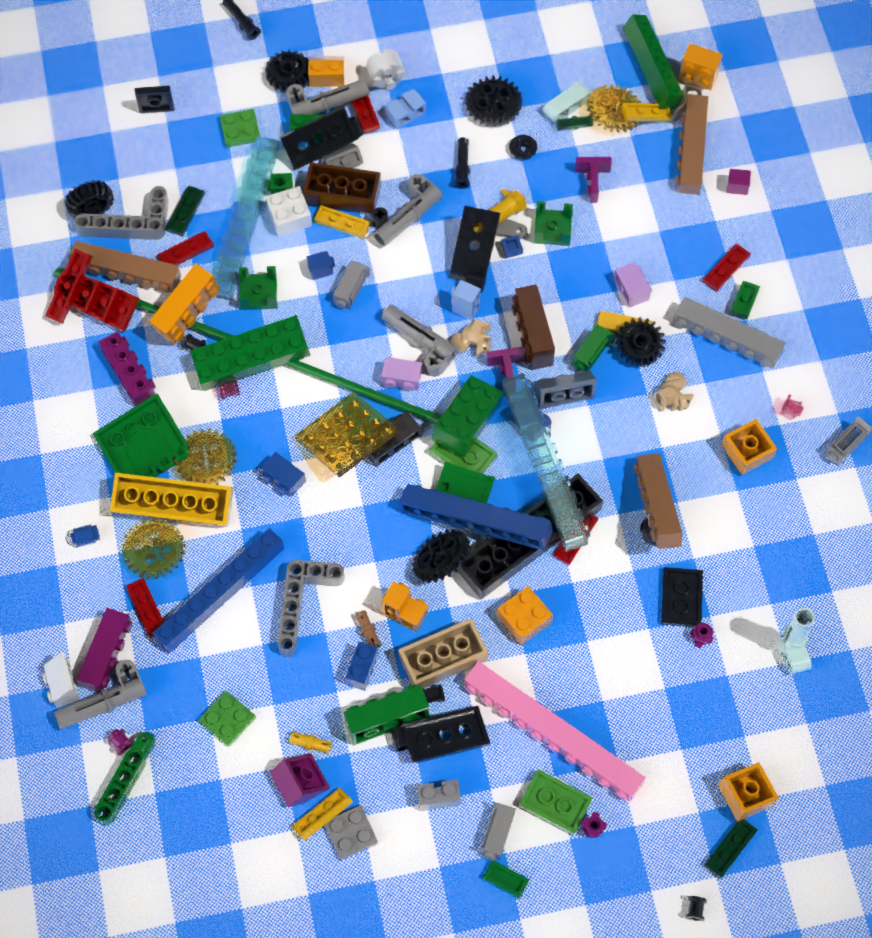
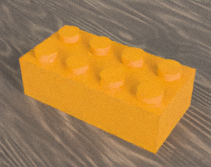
M195 263L149 320L155 331L173 345L181 341L184 337V332L196 322V317L206 310L208 302L218 295L220 287L214 276Z

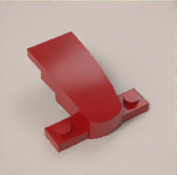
M75 248L66 269L56 281L54 296L45 316L63 324L71 305L81 311L125 332L140 298L101 281L86 277L85 274L93 256Z

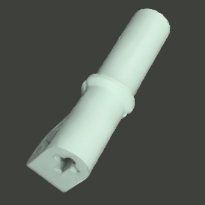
M800 608L795 612L790 624L784 628L783 638L779 645L780 652L791 675L812 668L811 660L804 644L808 640V633L815 621V615L808 608Z

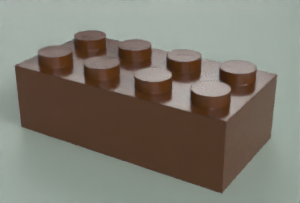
M310 162L303 196L309 205H322L329 208L372 214L373 210L376 209L379 197L381 172Z
M537 284L515 288V296H512L513 305H511L513 316H517L516 328L522 335L520 337L521 346L526 349V364H530L531 370L551 367L554 363L555 346Z

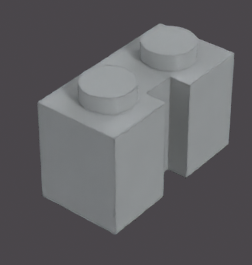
M458 779L443 781L442 787L434 788L433 783L417 785L420 811L461 806Z

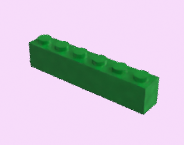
M632 14L624 25L623 31L659 108L674 109L684 96L647 15Z

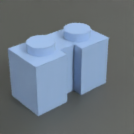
M415 89L403 93L400 100H391L385 105V116L397 130L426 113V102Z
M460 280L459 284L454 285L451 291L452 312L472 321L480 308L481 288Z

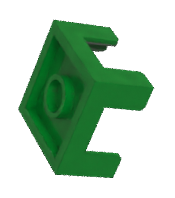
M537 201L534 244L570 246L573 204L565 203L563 211L546 210V202Z
M267 266V274H249L248 267H239V303L241 310L278 309L276 266Z

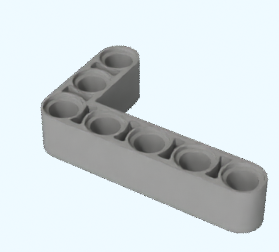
M163 186L153 187L150 192L147 216L79 214L74 219L77 232L82 237L160 240L164 237L169 206L167 191Z
M293 560L288 564L278 634V648L283 657H292L297 651L305 584L335 587L342 585L345 576L344 569L340 564ZM295 569L301 570L299 574L292 573ZM314 571L321 572L318 576H313L311 574ZM338 572L340 576L332 577L331 574ZM293 587L299 588L295 593L290 592V589ZM290 606L297 607L294 611L287 610V608ZM288 624L294 625V628L291 630L285 629ZM286 643L292 644L289 649H284L282 646Z

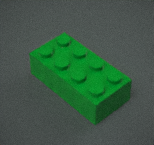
M470 375L434 426L432 440L465 457L500 407L504 392Z
M410 685L404 691L398 693L396 691L390 692L384 698L370 699L364 705L359 707L358 705H353L343 712L345 724L354 746L388 734L391 729L401 724L428 718L429 705L422 686Z

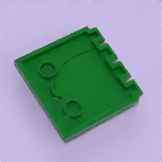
M158 393L93 433L115 473L157 477L159 476L158 469L164 473L176 465L173 461L175 458L180 463L190 456L188 452L191 449Z

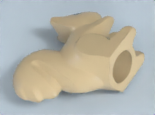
M475 319L464 327L462 333L457 332L453 335L450 343L459 348V353L468 350L470 344L477 346L476 356L479 358L491 349V345L488 343L491 341V336L485 334L486 331L491 330L490 323Z
M672 372L665 378L666 382L655 392V400L660 411H664L665 406L669 404L674 411L677 410L678 406L685 410L689 407L690 401L694 394H681L680 390L684 389L687 384L686 377L680 372Z

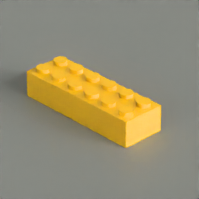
M115 473L110 512L229 526L234 488Z

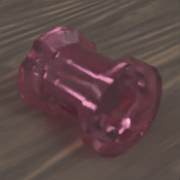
M236 379L227 384H218L222 400L228 396L240 395Z

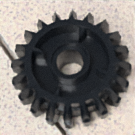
M289 49L288 52L282 50L281 54L276 52L275 57L270 56V61H267V67H265L266 80L270 86H273L274 90L279 89L282 93L287 91V88L293 84L307 87L309 82V59L304 57L303 53L298 54L297 50L291 52Z
M94 180L91 182L86 181L84 184H79L78 187H73V190L69 191V194L65 196L66 209L74 219L79 214H105V211L110 209L114 201L111 188L100 180L96 182Z
M642 317L638 318V322L632 318L631 324L626 321L624 323L625 327L621 326L619 328L621 333L616 334L618 340L615 341V344L619 345L616 351L622 352L620 358L627 357L626 363L630 360L633 361L632 366H635L636 362H639V367H643V362L650 366V360L656 363V357L661 358V352L665 350L663 345L666 343V340L661 339L665 334L664 332L658 333L661 330V326L655 328L656 322L653 321L649 324V318H646L645 322H642ZM643 339L645 341V345H638L636 343V340Z

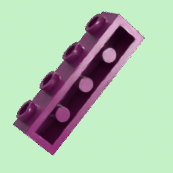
M117 331L98 341L102 353L135 406L155 395L154 389H156L154 382L151 378L147 379L145 376L147 372L142 364L139 365L137 363L138 357L134 350H129L128 346L130 345L125 336L121 337Z
M106 607L76 678L79 686L101 693V689L107 688L110 681L109 674L117 665V655L124 648V638L132 629L133 623L129 614Z

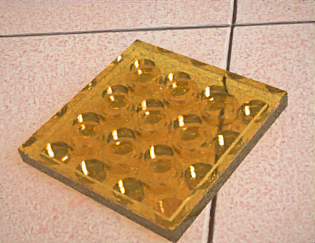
M352 392L296 434L295 438L340 478L398 434L399 431L388 419L356 393Z

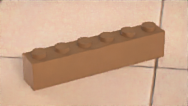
M687 94L686 104L682 109L685 114L681 116L680 126L684 127L683 130H680L679 141H682V145H679L678 156H681V160L677 162V171H680V175L676 176L675 186H679L678 193L700 195L709 96Z
M76 240L68 257V260H70L76 248L93 256L86 272H90L95 276H106L111 280H122L128 284H138L147 289H158L163 293H172L181 277L180 267L177 265Z
M660 453L637 455V463L634 464V474L638 475L637 485L638 488H641V500L645 501L644 511L645 514L649 515L648 526L653 529L651 530L652 541H656L658 549L682 547V530Z

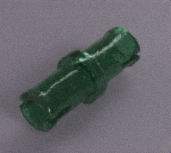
M574 115L572 118L557 119L556 121L558 131L571 128L577 130L579 127L593 126L594 123L592 115L581 117Z

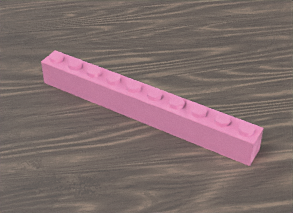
M478 661L464 679L466 691L472 695L477 694L487 706L497 708L500 715L514 720L515 725L520 729H527L537 741L541 742L542 740L547 743L551 751L564 755L565 760L570 764H577L587 776L597 778L600 785L606 789L611 788L614 790L616 796L624 801L627 799L631 802L646 779L645 776Z

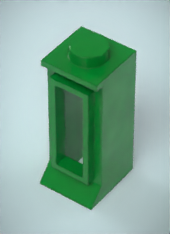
M596 324L574 354L572 366L577 371H589L607 345L613 343L614 333Z

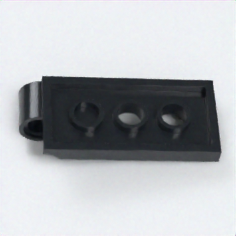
M342 107L306 123L279 138L294 170L358 140L364 134V131L357 116L349 117L345 107ZM317 134H323L321 142H315L314 138ZM302 141L307 142V148L304 150L298 148L299 143Z
M464 205L449 278L470 283L481 288V293H483L501 213ZM478 222L484 225L483 231L479 233L474 231V225ZM477 240L480 243L479 249L471 250L470 243Z
M479 706L404 723L390 730L395 751L408 750L412 764L490 745ZM467 726L470 733L467 735L462 734L459 731V727ZM443 730L448 731L451 738L443 739L440 736V732Z

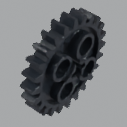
M492 75V79L485 76V81L479 78L478 84L473 82V87H469V92H466V110L469 111V116H474V121L480 119V125L486 122V127L490 123L493 124V127H496V123H499L502 127L503 122L509 124V119L514 121L515 115L519 116V110L522 109L521 92H518V86L514 87V82L508 83V78L502 81L501 76L498 79H495L494 75ZM498 89L497 96H496V99H495V101H494V108H493L492 113H490V111H491V104L493 103V100H494L495 90Z
M447 529L444 534L440 531L437 537L432 535V540H426L427 544L421 545L422 549L416 551L418 556L413 557L415 562L411 563L413 566L412 570L422 582L427 581L430 583L433 580L436 583L439 578L443 581L445 576L451 577V572L457 573V567H463L461 563L468 560L465 556L470 555L468 550L471 549L469 545L471 542L460 530L455 531V529H452L449 532Z

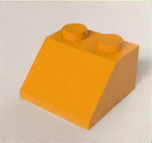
M310 57L308 70L310 87L344 86L345 57Z

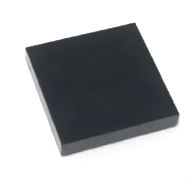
M170 85L134 88L140 114L175 111Z

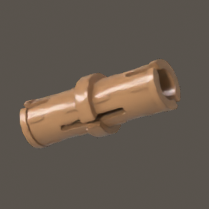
M366 610L360 611L363 619L359 612H357L354 616L361 628V635L365 636L369 645L374 646L373 642H375L376 646L380 648L382 644L376 635V628L374 624H371Z

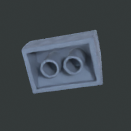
M577 371L570 375L561 374L549 379L541 378L535 381L534 387L539 409L594 399L597 380L591 371Z

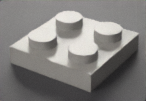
M362 805L335 816L325 824L340 861L378 844V840Z

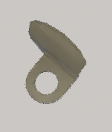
M685 84L682 89L684 96L679 101L677 110L672 115L671 123L676 121L685 106L689 91H696L697 95H702L699 88Z

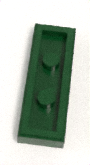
M188 185L166 227L167 232L181 237L184 236L205 196L204 190Z
M745 819L738 821L705 863L704 867L721 880L758 829Z

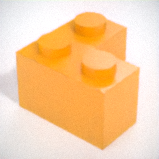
M393 581L381 600L383 615L415 632L419 630L428 614L426 602L419 598H412L409 587L401 582L396 583Z

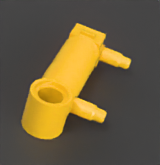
M505 188L502 189L501 193L506 198L488 209L489 211L501 213L499 224L515 213H520L527 208L525 196L516 189L512 192ZM478 222L474 225L475 232L483 231L484 225Z

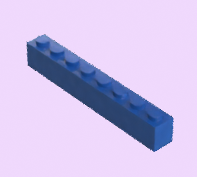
M407 484L398 501L401 512L404 514L540 550H545L553 532L551 521L544 517H535L525 512L520 513L509 508L496 507L490 503L477 502L471 498L465 499L455 494L442 493L436 489L430 490L420 485Z
M268 528L153 632L155 641L170 654L284 550L283 540Z

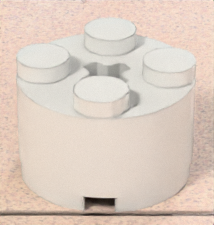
M384 49V52L380 54L377 51L366 62L371 81L377 88L393 90L406 77L398 52L393 49Z

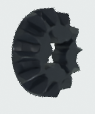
M529 135L515 136L509 144L510 153L516 159L521 158L523 161L526 158L531 159L533 155H536L537 142ZM522 143H524L525 146L524 152H522L521 149Z

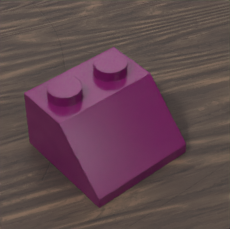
M311 753L283 759L269 772L288 807L304 804L330 789Z

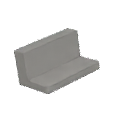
M353 143L321 157L327 165L348 168L364 163L359 147Z

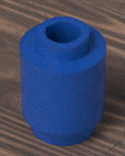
M88 524L73 529V533H70L72 544H77V547L96 543V540H100L97 525Z

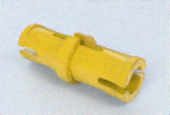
M292 731L289 744L306 747V750L309 751L313 749L329 754L332 741L316 738L313 734L309 736Z

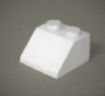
M61 652L44 665L45 673H42L45 685L49 684L50 691L47 692L49 701L54 703L57 708L80 701L71 664L64 652Z

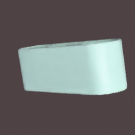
M579 81L550 100L544 106L543 112L554 123H558L588 103L593 93Z

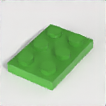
M478 439L465 457L437 442L429 449L430 454L444 463L448 462L482 474L486 472L498 457L496 451Z
M538 769L519 803V807L574 835L593 797Z

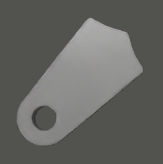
M506 219L498 225L496 235L509 237L518 235L519 238H523L527 234V227L524 224Z

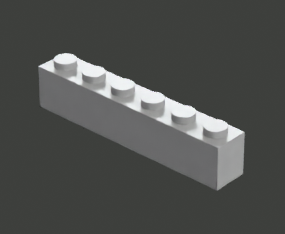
M685 296L673 319V323L678 327L686 328L698 336L706 337L715 344H721L730 351L741 353L746 358L754 359L763 366L773 369L786 345L784 341Z

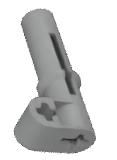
M363 78L325 93L321 91L319 95L308 99L302 86L293 84L287 88L286 95L293 114H318L324 111L330 112L329 109L368 96L370 92L366 80ZM296 97H299L300 102L296 101Z
M413 174L408 180V193L413 200L406 202L399 212L373 233L374 239L382 247L387 246L411 224L420 221L421 216L442 199L443 196L439 188L423 175Z
M390 304L382 314L383 321L417 342V346H423L430 351L424 359L427 373L433 377L440 376L454 360L459 348L435 333L432 327H426L396 306Z
M122 660L117 664L116 674L120 685L108 690L101 689V693L54 711L60 729H66L108 711L112 713L115 708L147 696L135 664L131 660ZM126 670L130 673L132 679L130 681L127 680L124 672Z

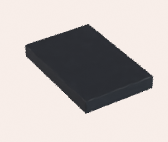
M663 568L661 625L695 627L702 623L703 570Z

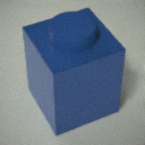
M327 250L306 256L312 280L334 275L333 267H336L333 256H329Z

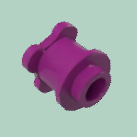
M700 623L690 632V637L695 641V647L702 648L703 645L713 642V629L710 625Z
M115 729L109 734L108 743L115 747L118 756L122 755L134 744L133 739L126 736L124 729Z
M593 812L589 818L582 820L583 831L590 838L599 837L607 827L606 822L601 820L598 812ZM595 825L597 828L592 829L590 826Z

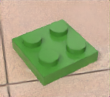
M254 108L220 115L226 148L261 141Z
M225 691L202 715L199 722L226 746L230 747L256 719V715L229 692Z

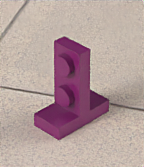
M576 157L575 173H586V181L590 182V185H587V196H590V203H598V173L611 172L612 157Z
M524 347L487 351V367L499 365L500 374H504L505 380H502L503 390L507 391L508 398L516 397V384L512 363L524 362Z

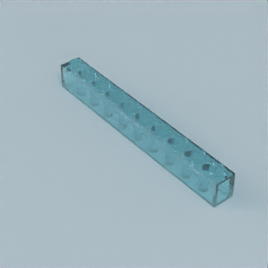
M257 136L256 141L252 143L251 157L247 158L246 172L242 173V185L237 189V201L233 202V213L227 220V232L223 233V244L217 251L218 260L217 263L214 262L212 267L213 276L220 287L216 298L232 301L239 279V267H243L266 194L267 181H270V174H272L278 156L279 144L276 139Z
M524 373L502 379L503 392L565 552L588 545V537L591 536L587 525L584 526L582 510L577 509L575 504L577 503L576 495L570 491L569 477L567 475L564 476L562 471L564 470L563 462L556 456L558 454L555 443H551L550 429L548 426L545 427L543 423L545 421L542 410H538V399L536 395H532L530 379H526Z

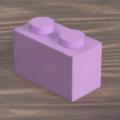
M635 262L615 269L614 280L629 308L650 300L651 285L645 281L642 269L638 268Z
M385 357L381 375L382 385L388 388L398 387L407 391H419L422 362Z

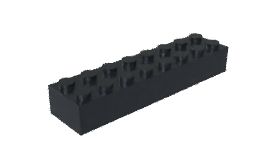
M577 473L525 512L531 516L544 517L551 521L553 532L545 550L491 537L473 550L470 555L465 556L468 560L461 563L463 567H457V572L482 600L569 533L577 529V527L601 511L603 500Z

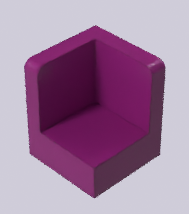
M730 168L726 193L748 195L751 170Z

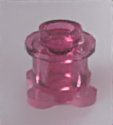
M789 394L780 414L783 415L785 412L792 415L795 419L796 416H801L804 406H802V401L798 402L791 399L792 395Z

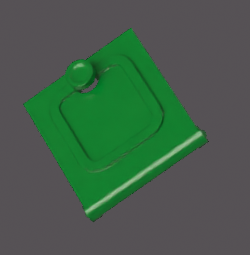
M445 462L436 490L446 494H455L465 499L471 498L477 502L487 503L495 477Z

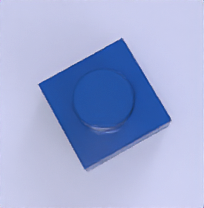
M518 235L501 239V246L506 258L523 254V247Z

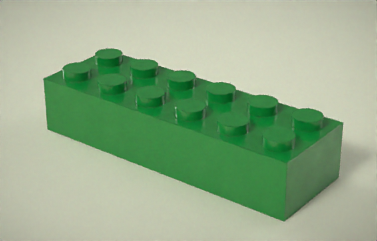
M297 315L190 350L200 385L204 391L311 355Z

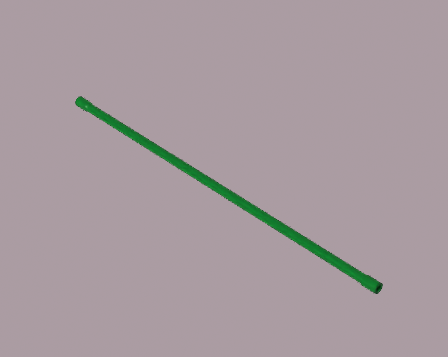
M57 267L54 277L58 278L65 269ZM140 299L136 308L155 314L160 307ZM197 321L190 327V329L218 340L234 336ZM298 360L284 364L401 411H408L409 414L435 425L442 416Z

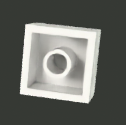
M300 186L265 196L267 209L278 237L312 227L311 214Z

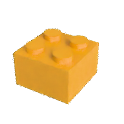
M689 43L682 59L678 80L711 91L719 73L723 54Z
M757 419L724 435L721 444L741 475L772 460L777 451V447Z
M529 586L497 608L496 617L521 646L549 626L553 620V614Z
M760 762L724 776L718 784L737 822L773 807L779 800Z

